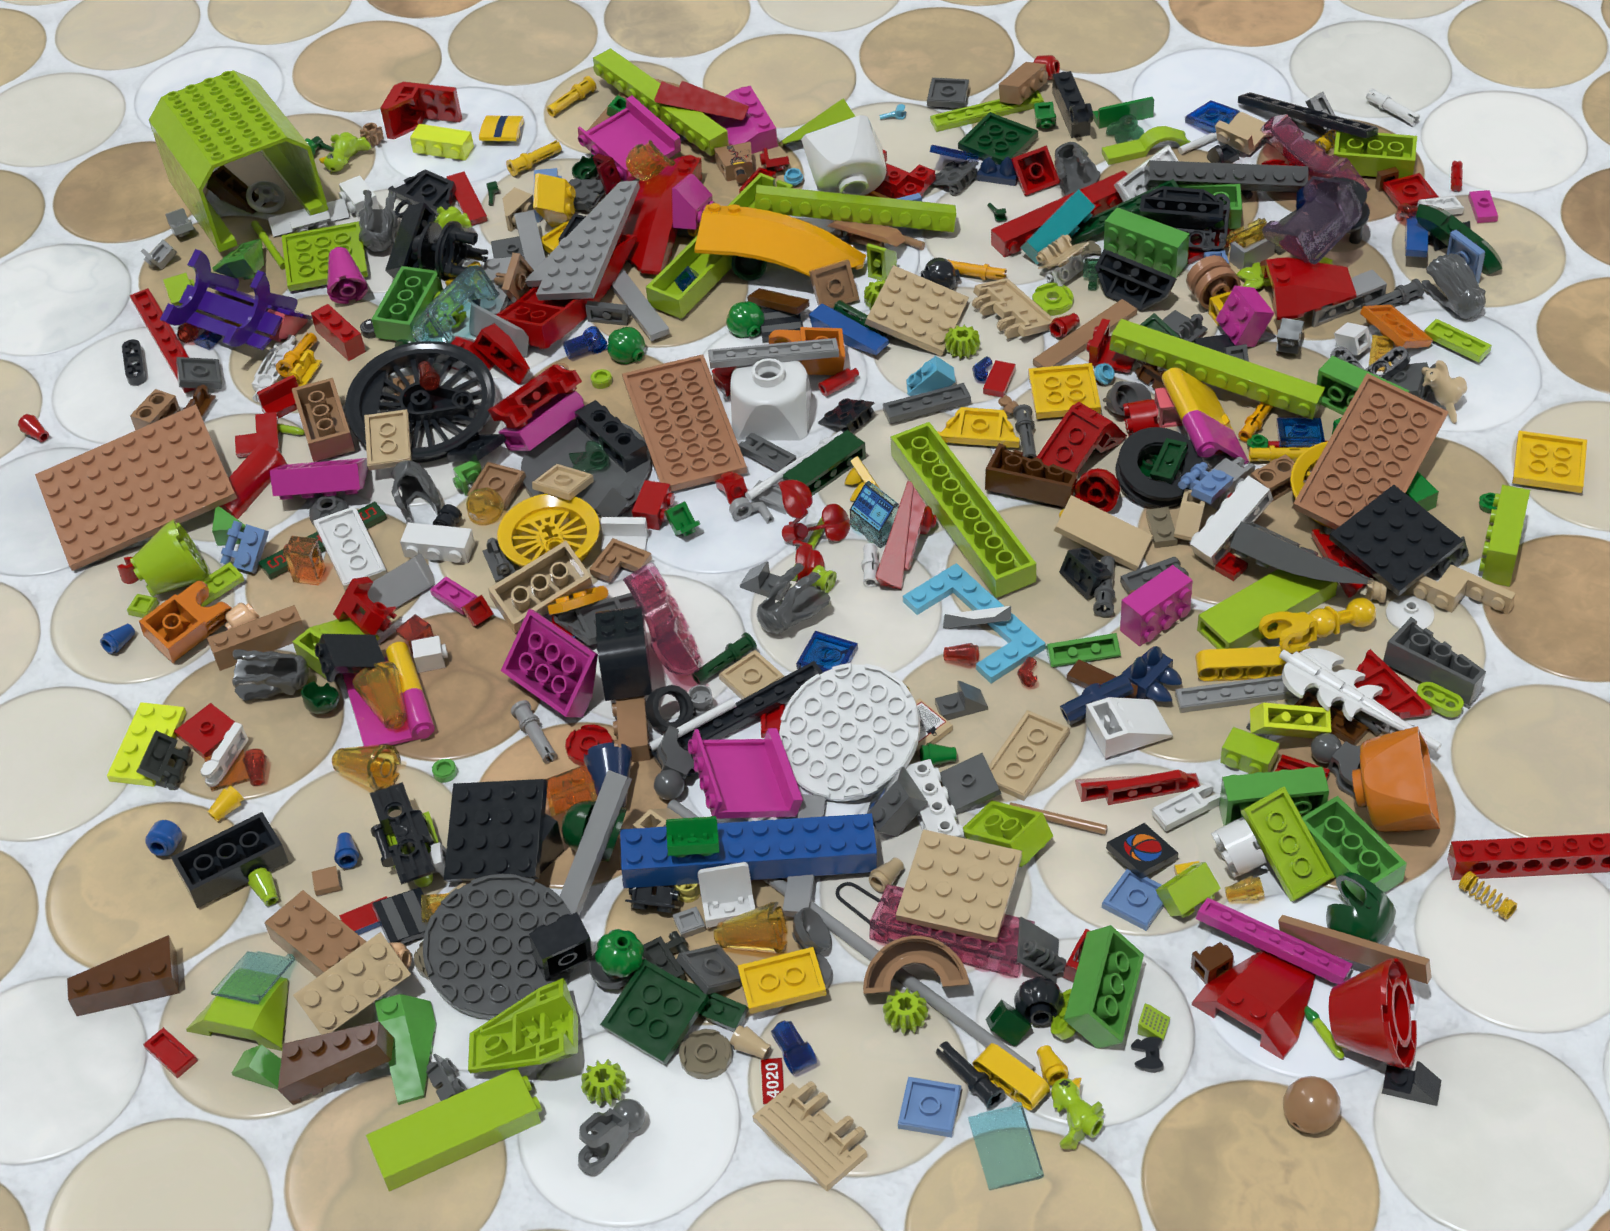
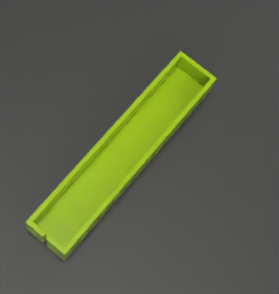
M760 173L729 205L736 204L740 207L754 208L756 185L793 188V185L781 180H777L775 184V178ZM697 236L646 286L647 300L653 308L680 319L732 268L733 255L695 253Z

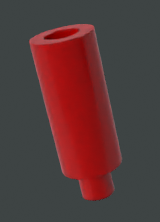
M846 368L818 383L820 392L826 397L853 383L855 377L859 376V371L857 368L852 370Z

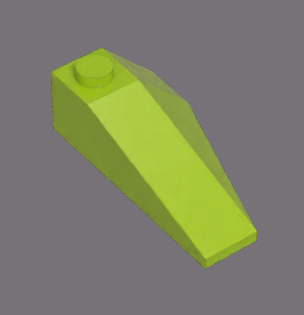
M843 98L778 144L783 146L801 141L803 136L856 116Z

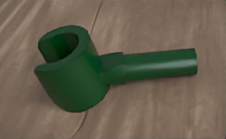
M319 136L311 139L317 146V149L321 147L333 152V148L323 143Z
M496 181L486 184L489 206H493L494 193L499 192Z
M988 203L987 206L993 211L995 221L1007 220L1005 208L997 209L992 203Z

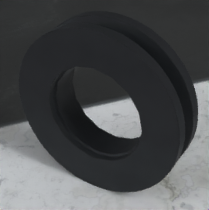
M1150 427L1133 433L1124 441L1117 458L1115 471L1120 487L1134 501L1151 508H1173L1181 505L1185 489H1180L1178 486L1181 477L1185 473H1190L1191 468L1196 464H1200L1203 460L1202 457L1197 455L1191 440L1183 434L1167 428ZM1166 438L1187 442L1188 450L1179 468L1181 476L1174 480L1172 484L1149 479L1141 472L1137 462L1144 455L1150 453L1159 454Z

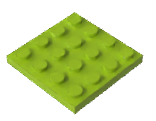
M359 221L281 235L289 292L327 285L329 253L336 247L346 248L363 277H368L364 245L362 241H359L361 230Z

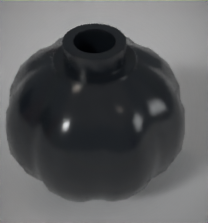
M937 257L931 259L925 265L924 270L921 271V277L953 290L956 281L960 280V273L949 260Z
M1035 977L1024 981L1014 996L1015 1009L1029 1023L1035 1025L1051 1023L1053 1016L1055 1018L1065 1004V999L1059 986L1054 981L1042 977Z

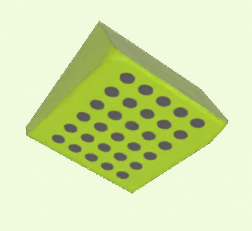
M1145 1003L1139 1019L1137 1034L1145 1037H1159L1164 1041L1170 1017Z

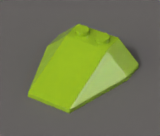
M564 978L538 988L469 1033L468 1071L470 1074L555 1063L578 1053V1016Z

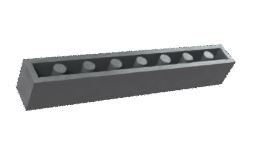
M1149 160L1144 167V187H1157L1159 184L1174 179L1177 184H1240V189L1243 191L1302 193L1308 187V166Z

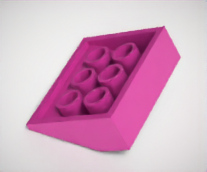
M751 85L732 90L724 96L749 106L744 120L714 114L707 115L727 130L729 146L751 142L752 154L761 152L763 148L771 149L778 147L776 127Z
M367 458L281 465L270 470L273 497L279 496L280 500L293 499V495L301 494L302 498L315 497V493H323V496L337 495L336 491H345L346 495L357 494L358 490L364 488L368 471Z
M529 609L501 668V672L565 717H583L593 697L598 654L533 609Z

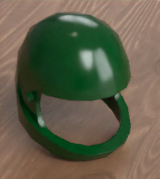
M588 800L575 803L568 808L562 819L564 843L575 852L578 850L596 801ZM621 806L601 861L608 862L611 857L627 808Z
M1353 872L1339 875L1336 878V885L1349 905L1331 904L1327 906V928L1381 944L1386 940L1393 927L1396 909L1392 901L1381 889L1361 875ZM1345 880L1357 884L1364 890V903L1348 889L1344 883Z

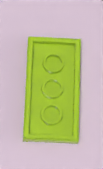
M1285 786L1241 810L1243 817L1290 901L1297 900L1335 877Z

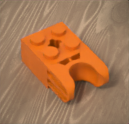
M800 327V330H774L770 333L769 344L836 338L839 357L800 360L799 362L804 366L808 375L832 376L843 371L845 350L842 328Z
M199 580L179 595L174 594L139 620L143 636L174 663L227 622L225 614L232 607L225 602H218L211 607H202L201 604L209 597V588L205 582Z

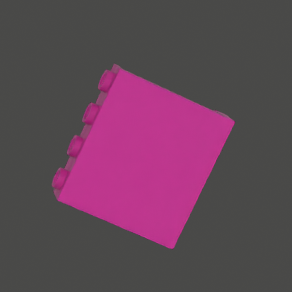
M632 95L626 98V108L588 131H585L580 126L578 127V141L580 145L586 147L591 154L597 155L599 153L612 157L619 177L623 181L635 180L681 151L680 136Z
M768 728L764 739L702 740L699 730H694L692 739L688 741V752L692 754L694 770L698 772L700 778V789L704 790L706 807L710 809L712 816H716L717 819L797 817L803 799L777 728Z

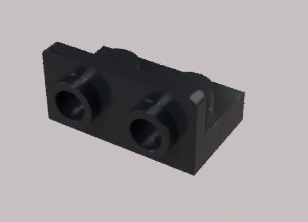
M1085 547L1068 550L1059 571L1087 600L1094 598L1095 590L1099 587L1101 580L1111 578L1112 573Z

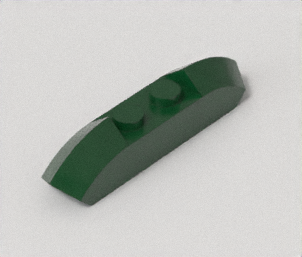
M1418 205L1416 213L1418 224L1448 246L1450 232L1457 230L1485 251L1481 271L1483 274H1492L1503 269L1502 261L1495 249L1456 217L1437 206Z

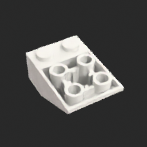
M1108 697L1086 704V724L1105 758L1173 737L1152 699Z

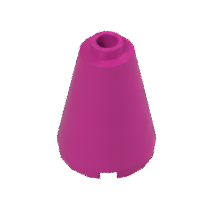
M336 247L329 253L327 293L331 301L338 304H348L349 300L353 299L359 301L368 291L367 282L349 251L343 247Z

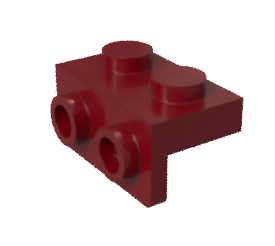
M598 153L593 157L607 195L621 180L614 159Z

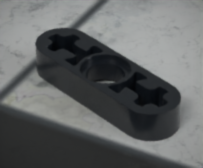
M127 340L122 344L125 375L130 385L139 386L146 381L143 350L138 340Z

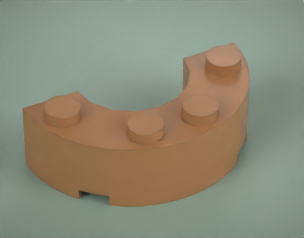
M907 936L885 945L871 960L864 978L863 995L890 992L891 980L895 973L903 966L910 964H922L932 969L939 977L941 987L969 985V980L960 958L944 943L926 936Z

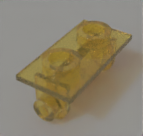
M1258 218V220L1247 224V229L1243 226L1230 231L1226 238L1227 243L1231 247V243L1236 242L1245 248L1271 236L1272 234L1267 228L1266 219Z

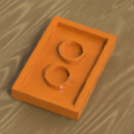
M1392 305L1363 306L1360 314L1366 318V322L1377 327L1383 336L1390 338L1394 342L1396 347H1430L1433 341L1430 336Z

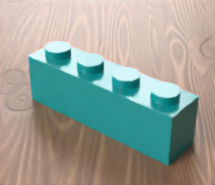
M1078 189L1020 248L1038 265L1039 262L1036 259L1038 252L1049 244L1051 245L1053 241L1062 235L1069 234L1073 236L1080 229L1078 224L1081 221L1085 223L1092 216L1090 212L1095 208L1094 204Z

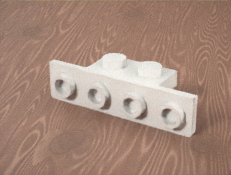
M339 199L327 202L329 210L311 216L304 208L269 217L268 221L273 237L296 231L297 233L308 231V228L315 226L316 228H322L327 226V223L349 218L345 200Z

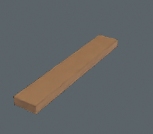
M1121 299L1033 358V365L1037 368L1063 365L1087 348L1089 339H1093L1094 328L1099 326L1102 318L1110 320L1111 332L1116 328L1121 319L1128 321L1137 315V308Z
M1282 915L1278 920L1280 931L1332 955L1370 967L1388 958H1398L1405 966L1409 979L1428 984L1432 978L1429 958L1286 915Z

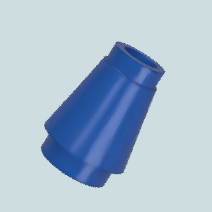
M127 623L104 633L100 639L101 646L110 654L113 652L117 653L135 635V630Z
M344 832L337 837L334 860L341 868H352L359 859V853L352 835Z

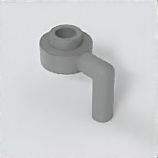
M741 497L735 499L729 507V512L736 520H743L752 512L759 511L766 523L774 521V517L763 502L750 503L747 498Z

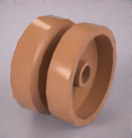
M1216 255L1208 256L1198 261L1190 269L1186 279L1188 289L1205 309H1209L1211 297L1230 292L1234 286L1241 285L1239 277L1231 269L1227 261L1221 256Z

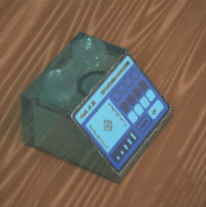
M867 481L849 509L850 525L855 531H859L870 543H874L877 547L882 548L887 543L899 504L873 483Z

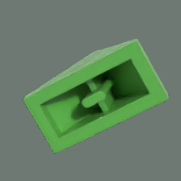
M219 506L215 508L212 533L217 546H224L229 537L227 535L228 529H231L233 521H240ZM243 523L240 532L244 533L246 525ZM237 538L236 544H240L241 539Z
M258 1045L243 1052L232 1071V1075L278 1090L281 1058L263 1045Z

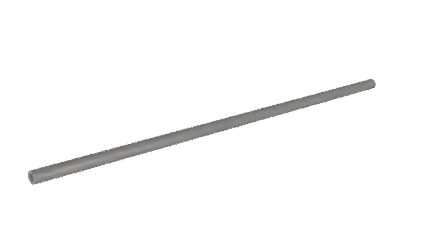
M675 799L671 800L667 808H670L683 818L698 817ZM782 878L762 879L785 896L787 882ZM810 901V908L820 915L828 929L870 961L879 952V950L824 909ZM901 968L895 973L894 979L913 993L918 990L920 998H925L929 1005L986 1047L990 1043L997 1044L1035 1072L1036 1067L906 970Z

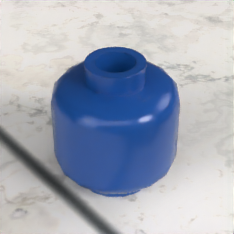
M159 820L150 829L145 843L153 854L169 856L175 851L182 840V831L172 821Z

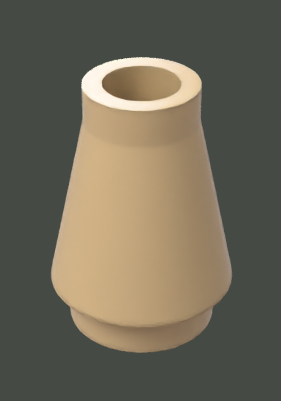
M894 857L889 862L872 870L869 876V883L872 888L878 892L889 890L899 873L904 869L903 862Z
M739 1025L730 1040L734 1050L760 1057L763 1060L771 1048L770 1044L766 1043L748 1026L744 1028Z

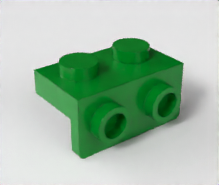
M716 816L666 820L668 856L685 857L691 854L709 856L713 853H719Z

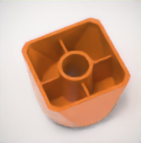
M1419 727L1408 728L1364 741L1360 746V769L1352 770V779L1358 807L1367 806L1374 828L1378 831L1440 829L1429 749Z

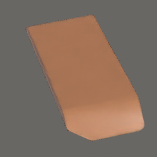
M835 220L826 226L846 231L847 235L850 236L851 243L854 242L865 246L869 243L884 248L885 243L897 247L905 241V238L898 229L885 225Z

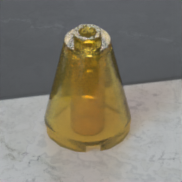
M386 661L374 664L375 668L369 671L367 668L363 669L353 680L355 691L386 728L393 730L401 728L407 720V713L398 668L393 662Z
M389 744L339 748L332 756V765L335 771L377 791L395 785L399 777V773H396L397 765H401V758L395 746Z
M771 902L719 922L717 928L714 929L716 944L725 949L773 954L784 953L787 948V941H783L782 936L783 933H787V926L782 907H777L778 902Z

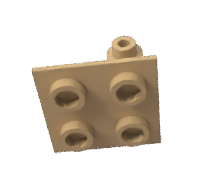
M1069 235L1060 236L1051 245L1049 244L1038 252L1036 259L1039 263H1042L1038 269L1047 268L1049 270L1057 265L1058 267L1066 265L1069 262V258L1081 254L1084 251L1083 248L1089 242L1071 245Z

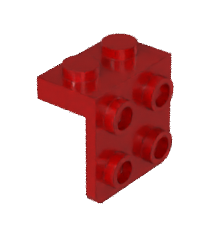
M1102 318L1099 326L1094 328L1093 339H1089L1086 352H1089V363H1092L1093 366L1106 363L1111 365L1116 371L1129 373L1136 359L1109 350L1111 341L1110 320Z

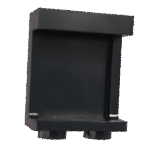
M322 634L319 643L315 646V655L319 658L321 670L325 674L327 682H333L337 673H368L372 684H381L388 668L375 635Z

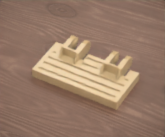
M1008 278L975 285L973 293L977 297L974 298L972 306L976 309L980 308L979 312L983 316L997 313L1002 319L997 322L996 327L1000 331L1004 330L1007 338L1025 337L1050 330L1049 326L1053 318Z
M810 1081L799 1089L794 1083H791L753 1115V1122L821 1187L829 1191L867 1158V1151L859 1144L849 1151L863 1138L866 1131L859 1126L844 1139H841L840 1137L854 1123L853 1118L847 1115L836 1123L822 1109L812 1117L827 1102L828 1095L820 1092L804 1105L803 1102L816 1091V1084Z

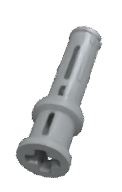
M522 700L517 702L511 708L512 716L518 719L521 731L528 734L545 764L550 763L547 758L548 756L553 762L557 758V754L541 730L538 716L531 711L529 701Z

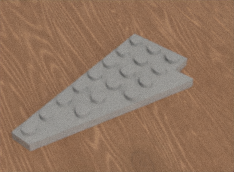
M638 181L619 182L526 278L525 282L528 287L539 286L536 293L538 300L594 298L640 189Z

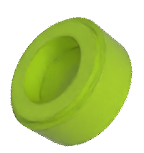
M605 369L594 371L591 374L592 386L597 389L609 387L612 384L611 373Z

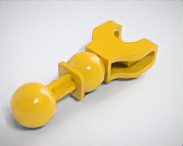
M1356 598L1349 602L1346 610L1338 612L1330 606H1325L1324 609L1317 608L1309 614L1306 612H1275L1261 619L1259 632L1268 639L1280 638L1279 645L1281 649L1289 653L1306 650L1309 643L1316 641L1317 638H1325L1331 633L1339 634L1340 625L1350 623L1358 628L1369 626L1375 620L1376 608L1370 600ZM1277 623V627L1267 630L1270 624Z

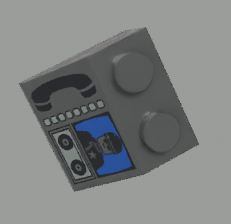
M901 767L884 788L871 800L867 814L872 813L873 825L878 832L897 837L928 801L905 767Z

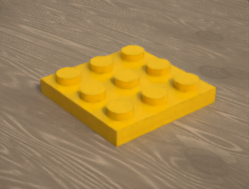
M1092 363L1028 368L1036 419L1064 417L1069 408L1077 402H1081L1099 414L1101 413V404Z
M1518 431L1512 483L1582 493L1587 440Z

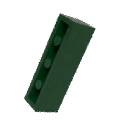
M846 430L825 446L820 447L818 451L803 459L795 467L786 471L783 474V481H800L808 486L813 496L853 468L852 459L857 456L861 461L866 459L865 442Z

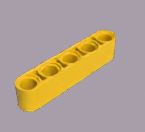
M1280 646L1206 649L1199 651L1195 656L1198 678L1202 681L1250 680L1281 676L1287 662L1279 658L1280 653L1283 651Z

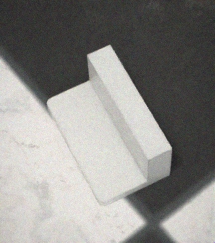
M601 518L603 534L601 551L605 549L612 538L646 551L648 538L646 518Z

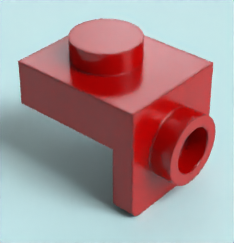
M763 148L762 154H760L761 166L765 165L767 170L774 169V172L783 171L790 164L788 156L769 159L767 148Z
M731 471L722 474L721 478L715 480L717 488L725 492L729 504L737 498H746L745 493L748 490L743 476Z

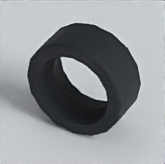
M668 685L657 688L649 694L646 700L645 712L647 719L659 731L666 732L669 725L677 728L690 721L693 715L692 699L687 691L680 686ZM663 695H672L679 703L680 715L675 722H667L660 715L658 706L659 700Z

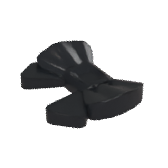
M1147 1037L1142 1039V1041L1136 1039L1131 1044L1132 1050L1146 1051V1057L1135 1062L1136 1068L1150 1073H1156L1164 1069V1064L1159 1058V1048L1163 1043L1161 1038Z

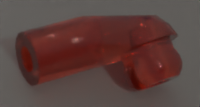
M1407 203L1400 204L1395 213V219L1403 221L1404 218L1416 216L1418 207L1416 205L1410 206Z
M1027 657L1017 672L1022 685L1025 687H1033L1038 680L1037 675L1034 677L1032 672L1037 665V661L1033 657Z

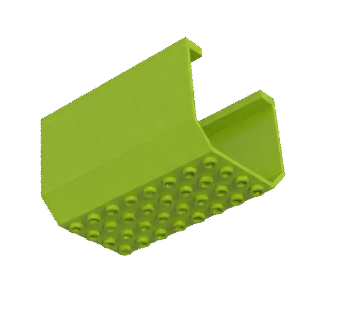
M235 70L225 71L219 76L206 78L200 83L187 85L178 91H171L167 95L162 96L149 118V123L169 182L219 253L238 246L235 237L203 193V188L213 170L219 166L260 151L310 216L329 210L311 147L257 80Z

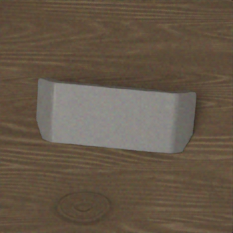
M471 302L469 332L478 336L481 329L495 323L511 337L522 356H527L529 337L523 329Z
M419 553L374 580L368 591V597L373 603L380 602L387 608L394 606L397 608L435 584L433 573L422 554ZM360 606V611L364 615L366 611Z

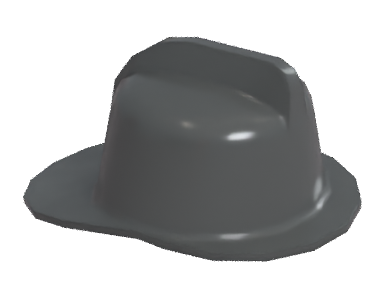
M1119 381L1107 392L1103 402L1107 404L1108 409L1112 413L1125 416L1123 411L1124 403L1150 400L1152 398L1148 388L1143 384Z

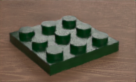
M989 112L958 142V149L984 160L990 157L995 164L1001 165L1006 157L1012 159L1021 155L1038 138V130Z
M644 959L641 967L634 973L600 1025L607 1031L666 1065L710 998L705 993Z

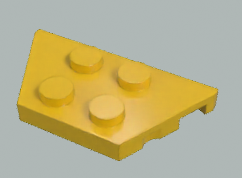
M960 407L955 416L946 422L944 430L942 432L938 431V434L945 443L998 446L1000 443L1006 445V447H1020V439L1015 436L1014 428L1011 422L1008 421L1004 410Z

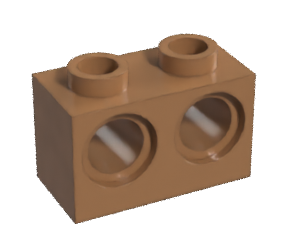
M155 389L133 411L130 417L136 431L181 410L175 395Z
M1285 454L1278 459L1272 460L1262 468L1254 470L1251 473V477L1270 489L1274 501L1292 491L1290 477L1295 462Z

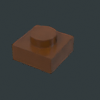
M1396 167L1377 171L1375 188L1378 192L1384 191V182L1398 179L1399 170Z

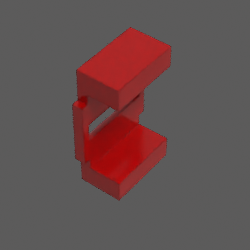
M1085 929L1065 966L1063 978L1074 982L1079 964L1077 960L1082 952L1086 934L1090 931L1088 929Z

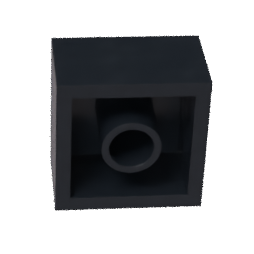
M577 912L571 915H562L557 921L549 925H540L533 932L529 933L532 955L545 981L590 961L592 958L590 936Z

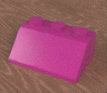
M689 174L672 188L673 228L697 229L700 226L702 213L706 205L715 203L713 195L694 174Z

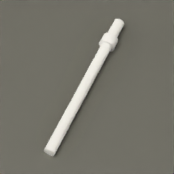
M839 431L830 438L826 437L821 440L819 445L746 492V498L752 500L782 480L783 474L786 471L795 467L803 459L818 451L820 447L825 446L843 432Z

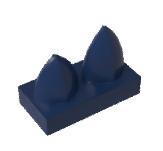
M987 157L981 163L977 173V181L1015 186L1018 180L1014 165L1009 157H1006L1001 165H996L990 157Z
M1154 646L1142 656L1137 657L1134 663L1124 670L1122 674L1128 677L1130 683L1138 686L1165 654L1162 653L1160 647Z
M1165 655L1143 678L1137 687V699L1172 702V697L1163 684L1182 685L1179 673L1173 669V659Z

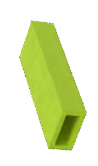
M1277 569L1199 614L1197 631L1216 649L1247 648L1265 637L1259 632V623L1264 616L1280 611L1307 613L1336 596L1338 582L1313 579ZM1277 623L1270 624L1267 630L1277 627Z
M518 1068L512 1069L367 1134V1140L388 1191L390 1192L540 1124L541 1121L538 1113L542 1111L537 1096L531 1097L529 1093L532 1087L526 1075L522 1077Z

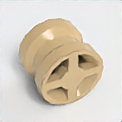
M1373 579L1372 584H1367L1365 598L1370 601L1375 599L1385 603L1387 587L1380 581H1374Z

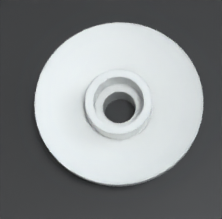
M1400 596L1388 604L1386 617L1389 623L1398 630L1410 617L1417 620V625L1420 628L1425 629L1429 628L1433 623L1434 611L1431 605L1423 599H1419L1416 596Z

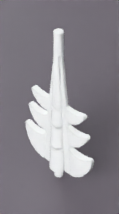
M1309 648L1300 653L1296 651L1294 654L1286 650L1280 653L1279 658L1287 662L1282 671L1283 683L1297 697L1303 698L1304 692L1307 689L1316 687L1318 688L1317 700L1320 705L1329 711L1332 703L1339 700L1343 701L1342 711L1349 721H1352L1356 713L1363 711L1399 731L1413 728L1412 725L1373 699L1377 695L1382 694V687L1364 685L1356 688L1354 686L1356 682L1364 680V673L1350 669L1337 672L1332 671L1334 666L1344 662L1343 657L1320 648ZM1421 732L1428 747L1438 752L1442 744Z

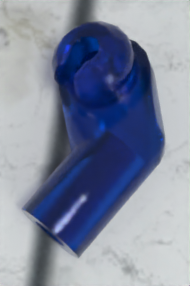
M986 356L972 367L974 379L979 382L987 379L988 371L986 372V369L992 365L991 358Z

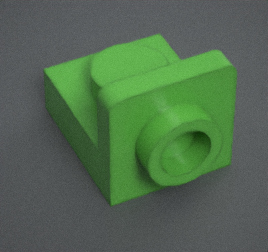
M469 461L453 468L455 477L452 480L456 489H461L465 496L468 494L467 485L474 483L482 471L479 461Z

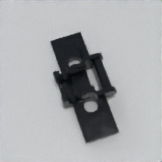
M403 782L371 792L370 796L380 823L374 825L370 831L372 836L376 838L381 852L382 866H395L401 885L435 873L425 843H428V846L431 848V845L435 844L433 837L427 829L425 815L421 810L412 809ZM394 810L402 811L397 817L389 816ZM394 834L397 844L389 847L386 835Z

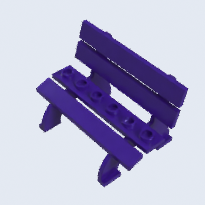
M195 249L187 264L195 271V285H187L179 301L183 305L175 306L168 303L160 318L161 321L170 325L178 326L187 323L224 337L222 342L232 347L246 344L264 350L272 339L259 335L255 331L275 336L283 320L281 316L266 312L267 308L309 320L312 319V316L295 310L298 304L296 298L271 293L270 284L265 272L258 270L250 285L254 290L255 296L238 291L239 280L237 278L211 272L210 262L206 254ZM209 287L252 302L254 306L252 307L206 290ZM196 310H200L212 314L214 316L229 320L231 322L240 324L241 326L237 327L225 323L223 321L205 316L203 314L197 313Z

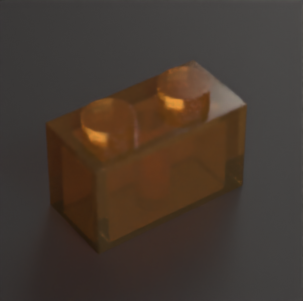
M291 536L288 544L283 548V556L286 558L288 571L293 582L318 586L326 571V567L317 539Z
M586 765L545 779L548 781L546 806L551 817L566 812L575 803L597 800L594 782Z

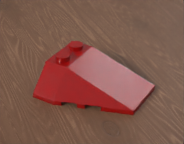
M1289 257L1260 261L1263 277L1270 279L1274 292L1273 310L1277 320H1282V318H1300L1304 316L1305 312L1311 310L1317 312L1323 306L1328 304L1334 306L1354 299L1357 296L1347 267Z
M1261 950L1207 983L1192 1001V1006L1212 1018H1215L1220 1010L1261 1034L1260 1047L1284 1060L1298 1041L1305 1016L1304 1010L1308 1004L1316 974Z

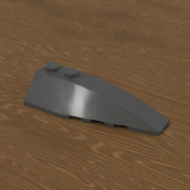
M1241 521L1230 544V547L1236 550V555L1248 559V556L1257 559L1256 564L1265 568L1272 566L1292 574L1339 583L1372 584L1373 579L1346 566L1341 567L1339 563L1330 558L1319 557L1318 552L1312 549L1299 548V543L1254 522Z

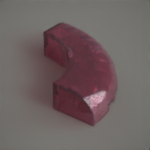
M1287 114L1271 117L1261 127L1260 131L1292 166H1308V178L1314 183L1319 184L1333 177H1344L1362 184L1366 192L1370 190L1347 158L1335 155L1330 156L1316 143L1302 137L1304 133Z
M650 562L624 578L623 581L638 606L643 607L644 619L651 635L650 646L663 666L671 673L684 676L700 670L701 662L698 659L701 657L698 653L694 636L692 634L688 636L687 632L690 627L682 613L678 615V603L674 597L666 593V586L668 585L655 564Z

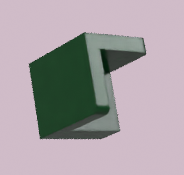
M1002 999L985 1019L991 1031L1013 1046H1016L1032 1027L1026 1018Z

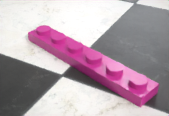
M1208 897L1197 912L1196 919L1208 926L1217 928L1232 937L1243 940L1256 948L1269 952L1282 960L1295 964L1338 985L1346 980L1353 966L1348 961Z

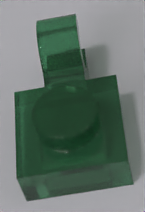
M1084 259L1083 277L1089 278L1088 290L1097 289V278L1099 277L1095 265L1098 259Z

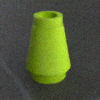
M259 868L249 874L248 885L264 902L265 906L275 904L279 898L272 873L267 871L266 868Z

